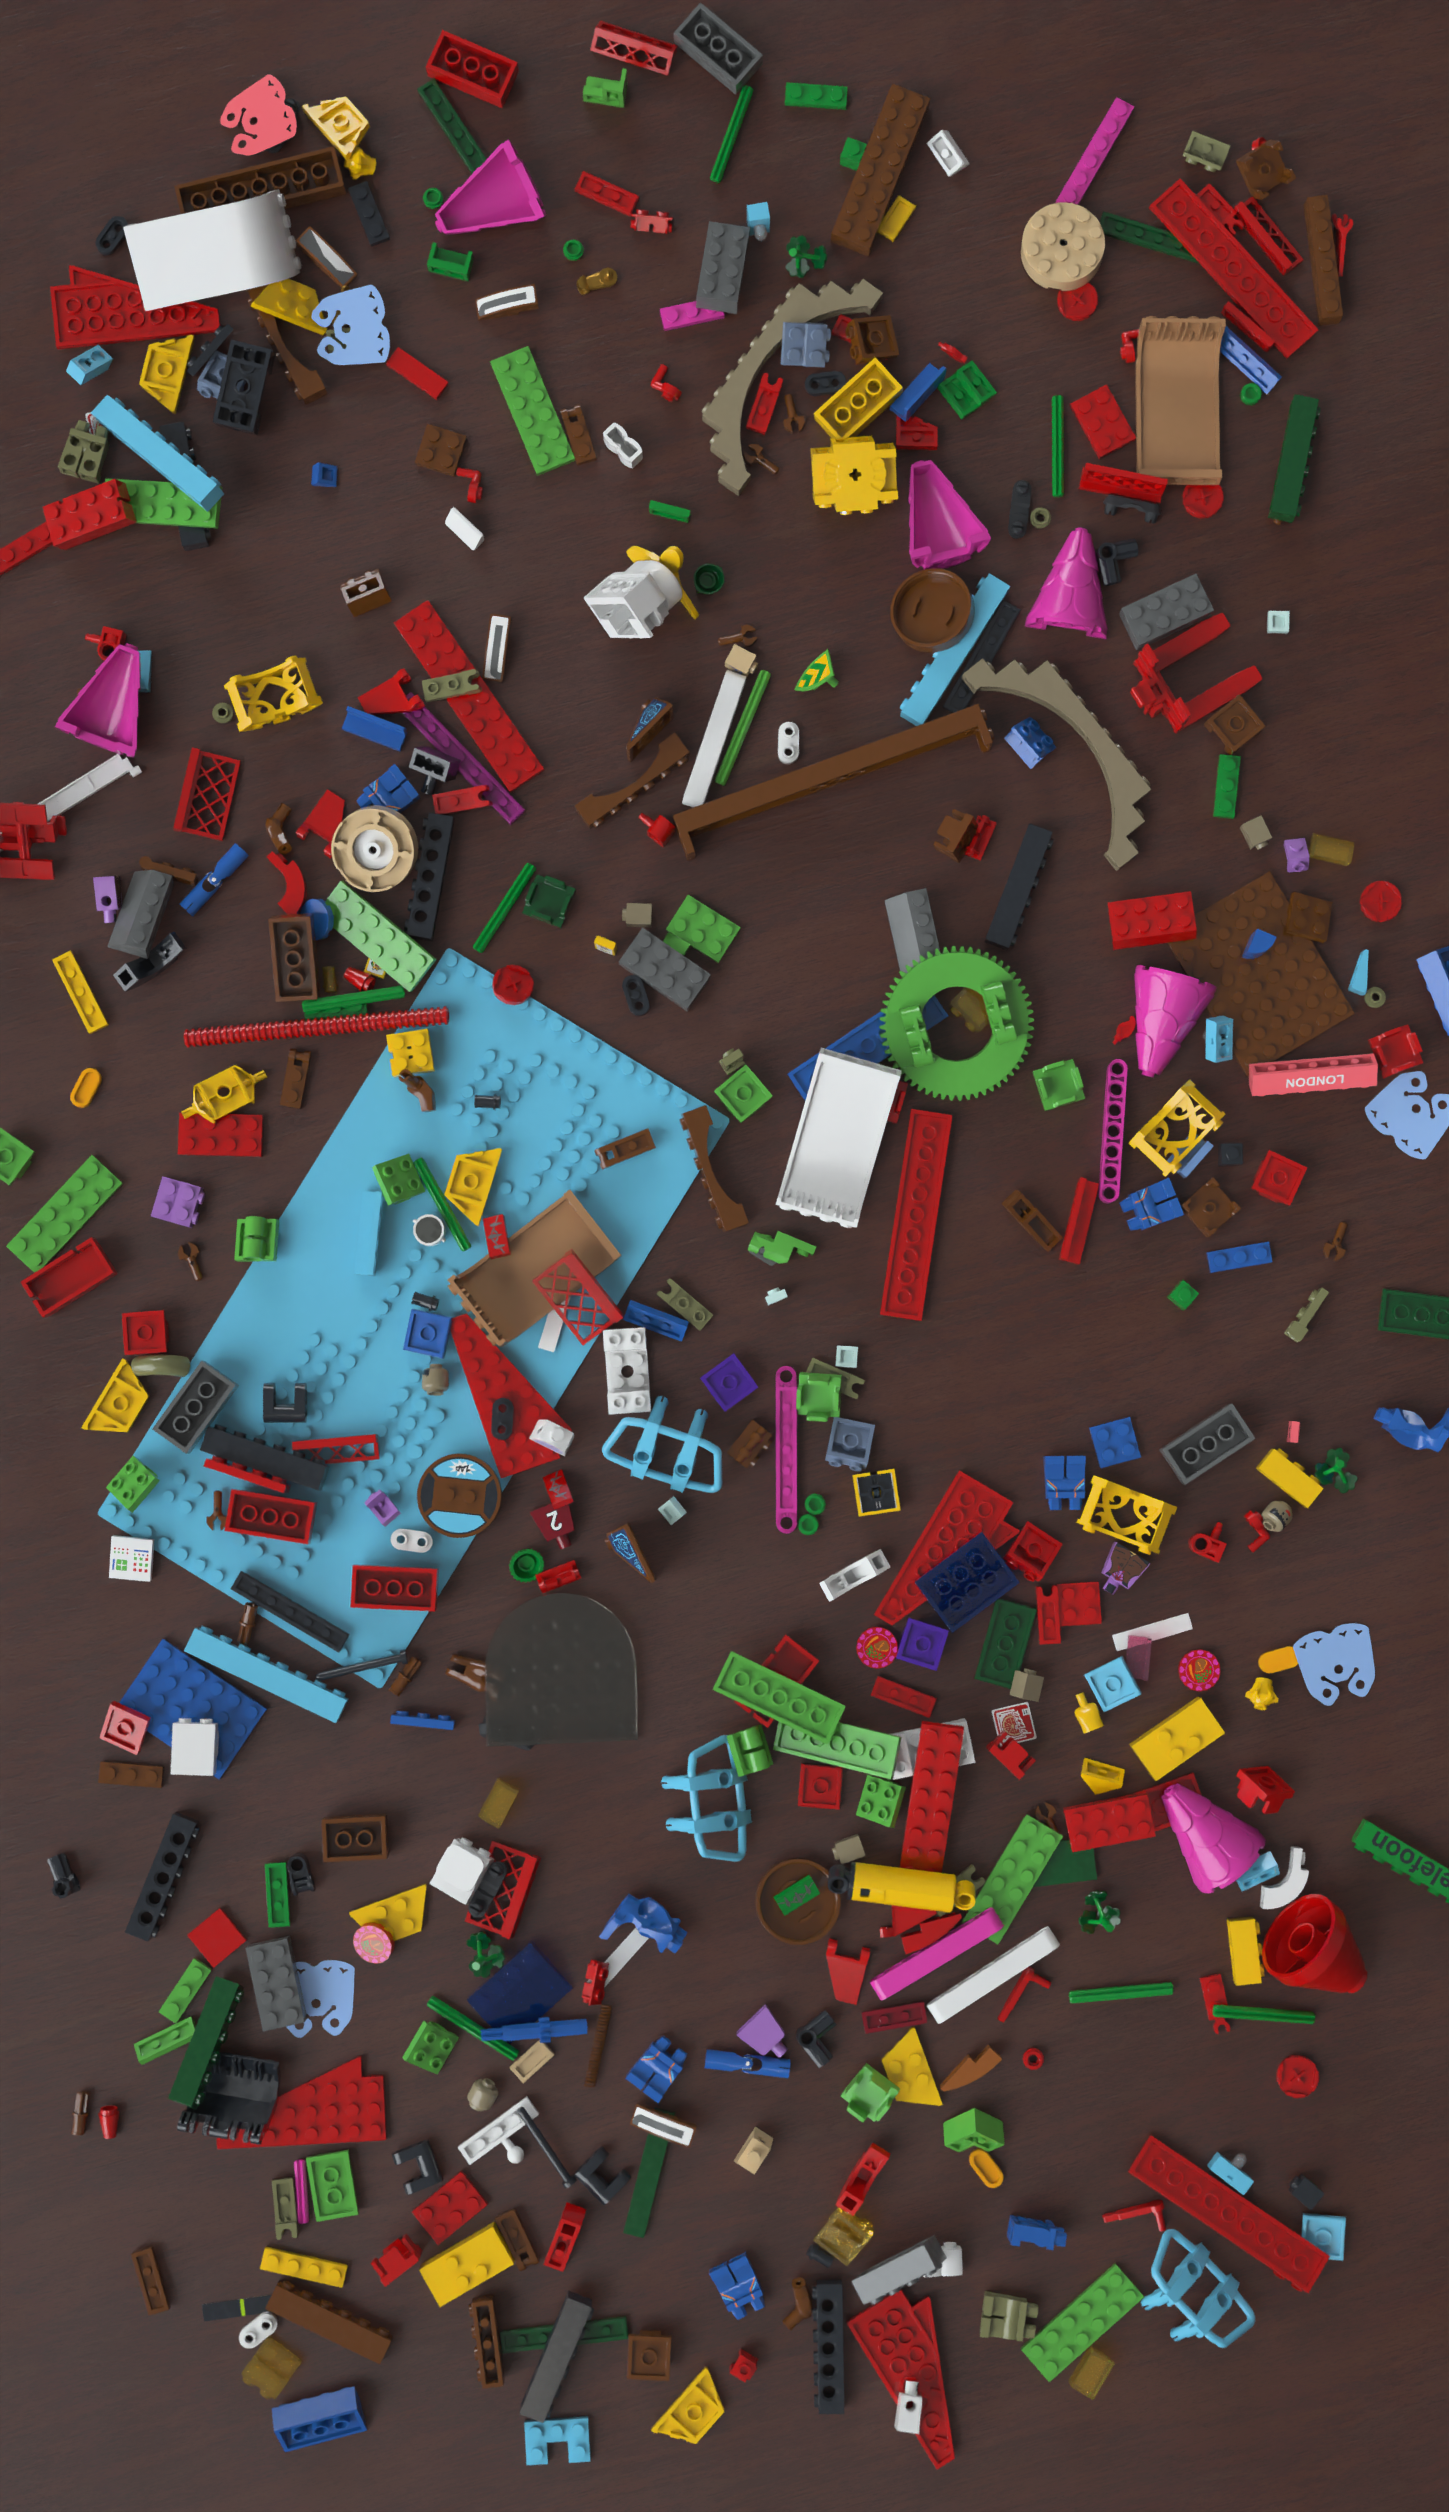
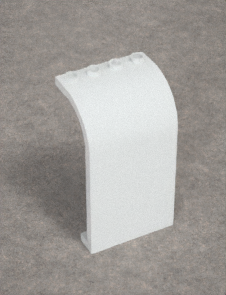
M273 190L266 194L234 203L138 224L134 223L123 227L145 311L251 289L282 281L299 274L301 261L295 254L296 241L294 236L290 234L289 227H291L289 216L285 214L284 206H286L284 195L280 194V190Z
M820 1049L776 1205H779L784 1210L790 1211L793 1209L800 1211V1214L804 1216L814 1215L820 1217L825 1222L835 1221L846 1228H857L871 1173L900 1080L901 1070L828 1049Z

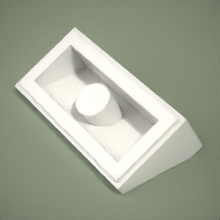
M941 130L927 142V145L949 177L969 165L968 160L947 130Z
M453 507L445 524L472 550H476L484 542L483 534Z

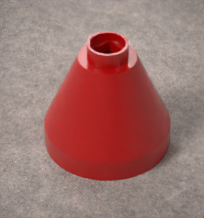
M1309 1894L1296 1899L1281 1911L1270 1926L1263 1943L1262 1960L1266 1970L1283 1984L1337 1993H1355L1364 1986L1367 1980V1970L1365 1969L1362 1955L1343 1911L1327 1897L1320 1894Z

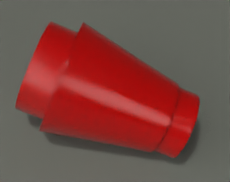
M348 967L344 973V978L361 992L372 990L376 983V979L373 978L372 974Z
M114 2105L103 2106L98 2113L105 2139H113L117 2136L120 2112L117 2110V2106Z

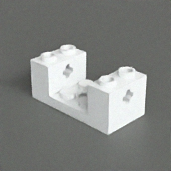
M646 1328L603 1330L609 1415L651 1412ZM626 1365L631 1366L634 1370L633 1375L629 1378L624 1377L621 1373L622 1368Z
M959 1719L943 1723L964 1726L959 1766L975 1763L967 1721ZM921 1728L891 1734L902 1737L892 1780L913 1776Z

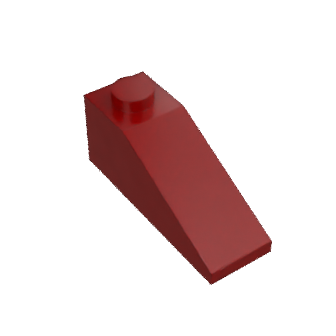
M566 2202L543 2265L561 2272L564 2271L587 2209Z

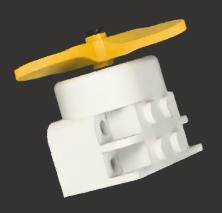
M638 546L630 547L627 550V555L634 564L625 572H615L609 575L584 597L610 638H651L653 636L651 630L663 623L664 618L669 614L668 611L679 601L683 603L694 619L699 617L696 608L680 583L678 571L683 565V553L676 546L668 547L661 554V557Z

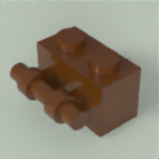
M379 568L373 571H365L364 575L357 578L351 577L347 579V582L340 584L344 599L353 617L392 601Z
M752 1420L727 1453L747 1468L749 1465L753 1467L760 1458L757 1456L761 1449L766 1451L773 1442L770 1439L772 1434Z

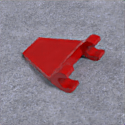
M1333 214L1331 220L1336 228L1338 276L1342 277L1346 236L1353 226V220L1351 218L1348 219V215L1344 214L1343 220L1338 218L1336 221L1337 215Z
M405 668L399 670L391 679L358 697L365 713L371 715L413 712L424 708L425 704L419 695L413 696L410 700L407 699L401 685L410 682L412 679Z
M327 789L308 818L296 831V836L303 841L309 831H312L329 842L323 852L330 859L332 858V839L337 827L342 822L345 800Z
M892 1905V1927H880V1937L897 1936L937 1913L935 1910Z
M829 1938L826 1957L835 1998L838 2001L856 2005L870 1956V1948L862 1947L860 1957L857 1959L835 1953L838 1940Z

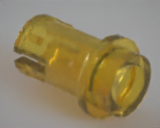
M335 966L322 967L324 982L322 989H324L325 993L337 992L339 985L336 984Z

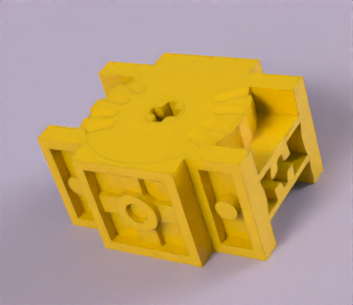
M872 436L831 438V447L810 448L813 500L815 505H819L820 508L831 507V504H834L836 512H840L841 515H849L853 513L852 511L861 510V513H872L873 509H878V501L881 500V503L888 504L898 499L896 448L893 443L875 444ZM853 469H857L855 474L852 475Z

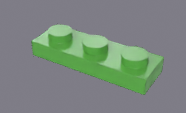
M194 1958L159 2010V2013L176 2024L212 1969Z
M192 2017L186 2018L135 2043L134 2047L139 2063L143 2065L189 2043L196 2028L194 2019Z

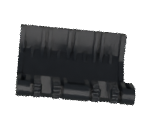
M220 2052L219 2061L216 2065L214 2064L211 2071L212 2079L203 2091L204 2099L202 2104L198 2105L197 2109L187 2106L186 2110L182 2111L177 2131H189V2133L194 2134L199 2122L204 2123L202 2135L229 2139L230 2137V2140L235 2141L240 2129L245 2130L243 2142L249 2143L250 2141L251 2144L261 2145L277 2106L281 2080L280 2064L270 2059L264 2060L252 2056L246 2057Z

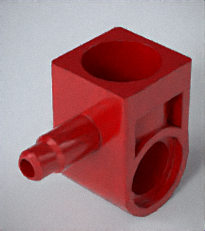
M103 626L101 636L87 633L85 639L99 644L98 655L105 661L107 659L105 656L106 650L110 648L115 650L119 644L124 646L126 634L122 630Z
M644 813L639 815V819L650 827L647 830V835L661 847H664L676 832V827L661 815L655 821Z
M1217 1522L1211 1536L1202 1533L1192 1535L1188 1542L1191 1551L1219 1563L1227 1543L1218 1540L1223 1524ZM1198 1538H1203L1205 1541V1547L1201 1550H1198L1195 1546Z

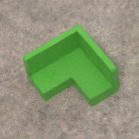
M622 69L620 81L588 76L586 86L583 89V101L624 108L628 86L627 69Z
M975 2108L943 2123L944 2145L957 2152H961L974 2145L990 2152L1004 2145L1003 2122Z

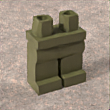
M79 420L75 429H70V435L64 447L58 468L63 474L77 478L80 476L83 480L99 484L103 463L110 446L108 442L109 431L105 427L97 426L95 434L88 433L90 424Z
M984 2292L983 2313L981 2315L979 2331L980 2337H998L1022 2342L1023 2338H1035L1036 2325L1025 2323L1026 2317L1037 2318V2304L1027 2302V2298L1023 2297L1019 2298L994 2292Z

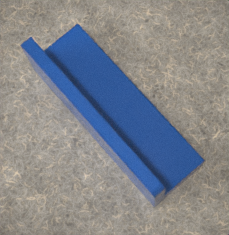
M929 363L893 402L890 410L906 422L934 392L938 385L945 380L947 368L942 366L938 370Z
M347 706V716L342 730L399 752L401 751L408 733L405 727Z

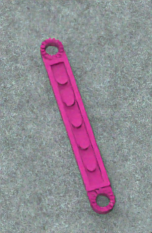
M783 1366L776 1372V1526L780 1532L786 1534L793 1532L797 1526V1376L795 1370L789 1366ZM784 1370H788L792 1374L791 1381L787 1383L780 1379V1374ZM782 1518H791L793 1521L792 1527L789 1529L782 1528L780 1524Z

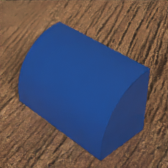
M1256 929L1251 934L1241 958L1255 959L1260 957L1274 944L1276 936Z

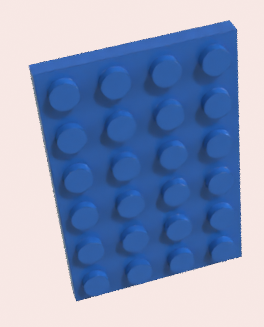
M165 1639L160 1641L119 1702L151 1717L147 1731L170 1747H172L173 1723L179 1722V1718H192L191 1722H200V1719H213V1723H218L219 1731L216 1774L214 1775L217 1779H221L267 1710L266 1707Z

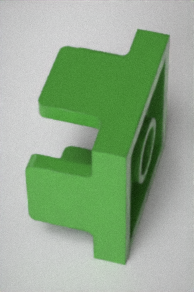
M1073 1059L1063 1060L1033 1071L1045 1111L1085 1099L1082 1090L1084 1087L1082 1079Z
M746 1064L714 1091L723 1105L740 1123L750 1118L773 1097Z
M0 1128V1179L11 1186L17 1178L21 1179L32 1164L30 1159L35 1154V1151L15 1136Z
M800 1372L796 1403L798 1415H807L808 1421L827 1422L829 1417H840L842 1375Z
M866 2063L844 2089L841 2097L849 2103L846 2110L858 2120L864 2122L868 2117L875 2122L876 2120L879 2121L890 2108L900 2088Z

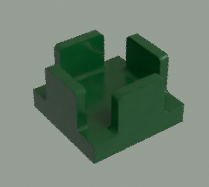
M536 875L535 881L531 883L526 896V904L522 914L562 928L576 889L552 877Z

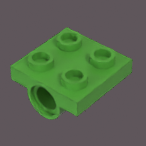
M410 1154L372 1167L388 1206L402 1203L425 1192Z
M258 1216L237 1219L234 1260L237 1262L277 1261L279 1220Z
M132 1456L106 1488L127 1510L133 1513L160 1480L156 1473L144 1465L137 1457Z
M762 1724L726 1736L738 1777L764 1770L773 1765Z
M867 1775L856 1815L894 1828L906 1787L893 1781Z
M423 2021L402 2058L408 2063L438 2074L459 2037L433 2021H429V2023Z

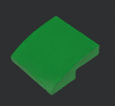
M973 361L959 368L954 375L941 382L937 387L961 420L973 413L997 393Z

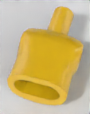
M1083 1692L1077 1694L1076 1698L1080 1707L1074 1713L1083 1733L1104 1726L1096 1703H1087Z

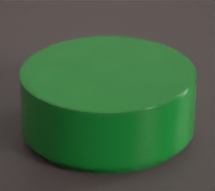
M1254 383L1246 384L1240 393L1242 402L1246 405L1258 403L1262 395L1261 388Z
M805 1514L799 1518L798 1529L801 1533L812 1535L817 1531L819 1523L815 1516Z

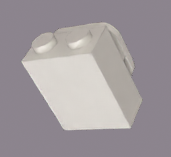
M179 1718V1722L173 1723L171 1774L214 1776L216 1774L219 1745L218 1723H213V1719H200V1722H191L192 1718Z
M462 1837L461 1839H454L451 1846L446 1849L430 1884L461 1903L468 1905L487 1869L495 1859L490 1857V1852L483 1848H479V1850L474 1848L470 1840Z

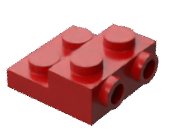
M1027 1521L1003 1559L1007 1561L1006 1565L1013 1570L1019 1569L1024 1572V1577L1027 1580L1039 1582L1063 1544Z

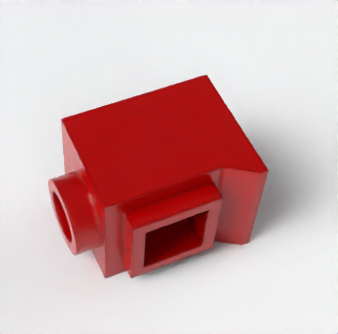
M740 2349L738 2352L739 2358L736 2363H731L730 2374L746 2382V2380L750 2381L757 2369L756 2363L759 2359Z

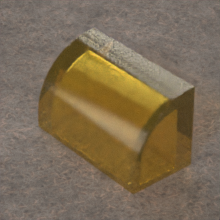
M1312 833L1308 850L1309 858L1348 866L1352 861L1354 842Z
M497 1778L478 1816L499 1829L520 1789Z
M1090 2345L1068 2382L1073 2389L1094 2400L1115 2363L1103 2352Z

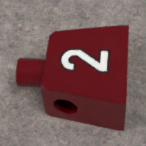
M551 1503L530 1512L547 1541L556 1538L560 1550L572 1545L567 1534L575 1530L570 1504L554 1510Z

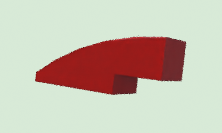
M960 1911L924 1920L919 1923L921 1930L901 1935L905 1954L918 1951L943 1937L962 1918Z

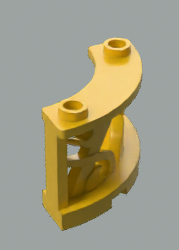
M291 656L285 660L286 662L269 670L248 676L235 675L230 678V681L224 685V688L229 692L239 723L237 726L239 732L263 728L264 724H269L271 721L275 725L290 720V715H296V713L300 712L304 714L323 704L321 697L317 696L306 666V658ZM295 668L298 669L301 680L296 685L293 684L296 681V674L293 677L289 676V672ZM268 684L278 685L288 690L282 696L280 709L275 710L270 703L259 700L262 691ZM302 685H303L304 688H305L307 697H306V695L299 689ZM237 688H248V692H242V694L250 698V700H241ZM294 694L290 697V699L294 700V703L288 705L286 703L287 698ZM243 705L249 706L248 717ZM257 706L267 707L268 711L266 713H261L260 710L262 709V707Z
M1190 1079L1129 1142L1134 1149L1138 1147L1164 1172L1163 1175L1165 1177L1170 1172L1175 1174L1182 1166L1180 1162L1212 1129L1216 1131L1224 1123L1221 1119L1225 1116V1113L1223 1111L1220 1112L1194 1087L1195 1084ZM1188 1094L1199 1104L1195 1108ZM1179 1107L1182 1109V1113L1187 1110V1113L1177 1116L1175 1109ZM1201 1108H1204L1213 1117L1207 1124L1201 1121L1206 1116L1205 1114H1200L1196 1117L1195 1112ZM1167 1116L1175 1121H1181L1189 1117L1188 1139L1183 1141H1166L1169 1130L1167 1123L1164 1121L1165 1117ZM1157 1128L1164 1130L1162 1140L1158 1139L1161 1134L1158 1135L1155 1132ZM1197 1128L1204 1130V1131L1196 1138ZM1147 1142H1149V1143H1151V1144H1153V1145H1156V1146H1157L1156 1150H1155L1150 1144H1148ZM1162 1147L1166 1148L1164 1151L1165 1157L1168 1153L1174 1155L1172 1162L1169 1163L1158 1153ZM1188 1147V1148L1179 1156V1152H1178L1177 1149Z
M1094 1475L1091 1481L1093 1484L1081 1519H1078L1077 1523L1084 1525L1083 1530L1093 1534L1097 1530L1139 1546L1138 1551L1150 1555L1151 1551L1159 1554V1547L1171 1515H1175L1177 1507ZM1102 1491V1503H1097ZM1114 1496H1120L1121 1502L1119 1504L1110 1505L1109 1500L1115 1502L1113 1500ZM1130 1498L1134 1499V1512L1142 1521L1130 1527L1120 1528L1112 1515L1111 1509L1121 1508L1127 1504ZM1141 1506L1147 1507V1512L1144 1513L1148 1515L1146 1518L1139 1512ZM1095 1507H1102L1104 1512L1095 1514V1516H1101L1099 1523L1090 1521ZM1162 1512L1161 1517H1160V1520H1159V1522H1158V1525L1156 1526V1525H1155L1154 1523H1152V1522H1153V1521L1160 1515V1513ZM1108 1522L1114 1532L1102 1527ZM1148 1525L1155 1529L1150 1544L1144 1542L1141 1538L1144 1533L1150 1536V1532L1145 1528ZM1135 1533L1136 1540L1130 1539L1123 1535Z

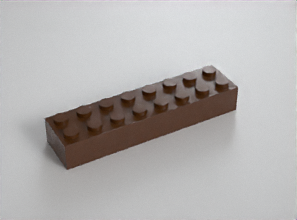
M892 83L832 230V243L869 257L883 218L887 213L929 109L930 98Z
M334 146L174 186L181 214L250 199L278 189L285 198L286 206H284V209L346 194Z

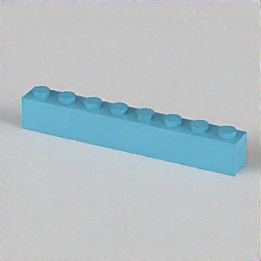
M106 395L91 412L95 419L208 512L224 495L223 491L219 488L221 483L213 476L207 477V472L200 465L195 467L192 464L193 460L185 453L183 455L179 454L180 450L172 442L167 444L165 442L166 438L158 431L152 432L153 428L145 420L140 422L138 420L139 416L134 411L124 409L125 405L118 398L113 400L109 395Z
M990 573L986 578L982 577L976 587L979 590L976 595L972 594L975 614L968 633L953 647L944 651L934 652L932 656L935 658L931 665L928 663L921 673L924 677L920 682H915L911 689V692H913L910 699L905 698L900 706L902 710L900 716L915 726L922 725L927 721L1010 589L1008 584Z
M201 1626V1628L197 1627L194 1629L184 1650L185 1652L334 1723L339 1721L349 1700L345 1697L346 1693L338 1689L331 1691L326 1688L327 1684L319 1680L312 1682L307 1679L308 1675L300 1671H296V1673L288 1670L289 1666L281 1662H277V1664L269 1661L270 1657L262 1653H258V1655L251 1653V1648L243 1644L237 1646L231 1643L232 1639L224 1635L218 1637L212 1634L213 1630L208 1627Z

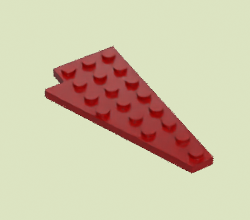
M69 265L70 284L50 287L57 349L214 333L220 326L219 310L190 301L145 311L139 285Z
M467 1313L454 1317L450 1331L501 1479L561 1458L559 1453L529 1438L538 1420H549L572 1432L569 1425L496 1345L493 1346L486 1337L487 1335ZM499 1398H507L514 1405L513 1432L505 1440L496 1439L491 1432L492 1407ZM502 1404L499 1406L500 1412L503 1413L507 1410L506 1405ZM501 1425L498 1427L499 1433L502 1434L506 1431L505 1426Z
M959 1470L874 1615L890 1625H894L1017 1535L1020 1530L1003 1521L1014 1502Z
M358 2056L278 2096L276 2109L261 2145L251 2144L250 2141L249 2143L243 2142L245 2130L240 2129L235 2141L230 2140V2137L229 2139L217 2138V2149L386 2140L384 2075L363 2076L362 2056Z
M901 2289L891 2296H885L881 2301L871 2305L846 2322L896 2404H898L899 2392L905 2393L906 2381L919 2382L917 2395L922 2397L919 2434L915 2435L938 2470L955 2459L931 2301L929 2295L911 2305ZM913 2401L906 2403L907 2409L913 2407Z

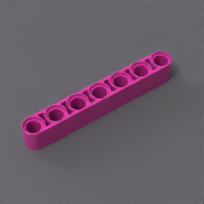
M1121 1059L1113 1060L1108 1065L1106 1071L1098 1191L1099 1199L1106 1204L1114 1202L1119 1197L1128 1070L1127 1064ZM1114 1064L1122 1067L1120 1075L1113 1073L1112 1066ZM1112 1085L1120 1087V1095H1113L1110 1088ZM1114 1105L1119 1108L1118 1116L1110 1114V1106ZM1110 1126L1117 1128L1118 1135L1116 1137L1108 1134ZM1108 1147L1116 1149V1157L1111 1158L1107 1155L1106 1150ZM1110 1167L1115 1170L1114 1178H1108L1105 1175L1106 1168ZM1106 1188L1113 1190L1114 1197L1112 1199H1107L1104 1196L1103 1192Z
M988 1908L948 1932L934 1943L918 1950L870 1980V1984L880 2000H884L998 1932L1004 1927V1924L994 1908Z

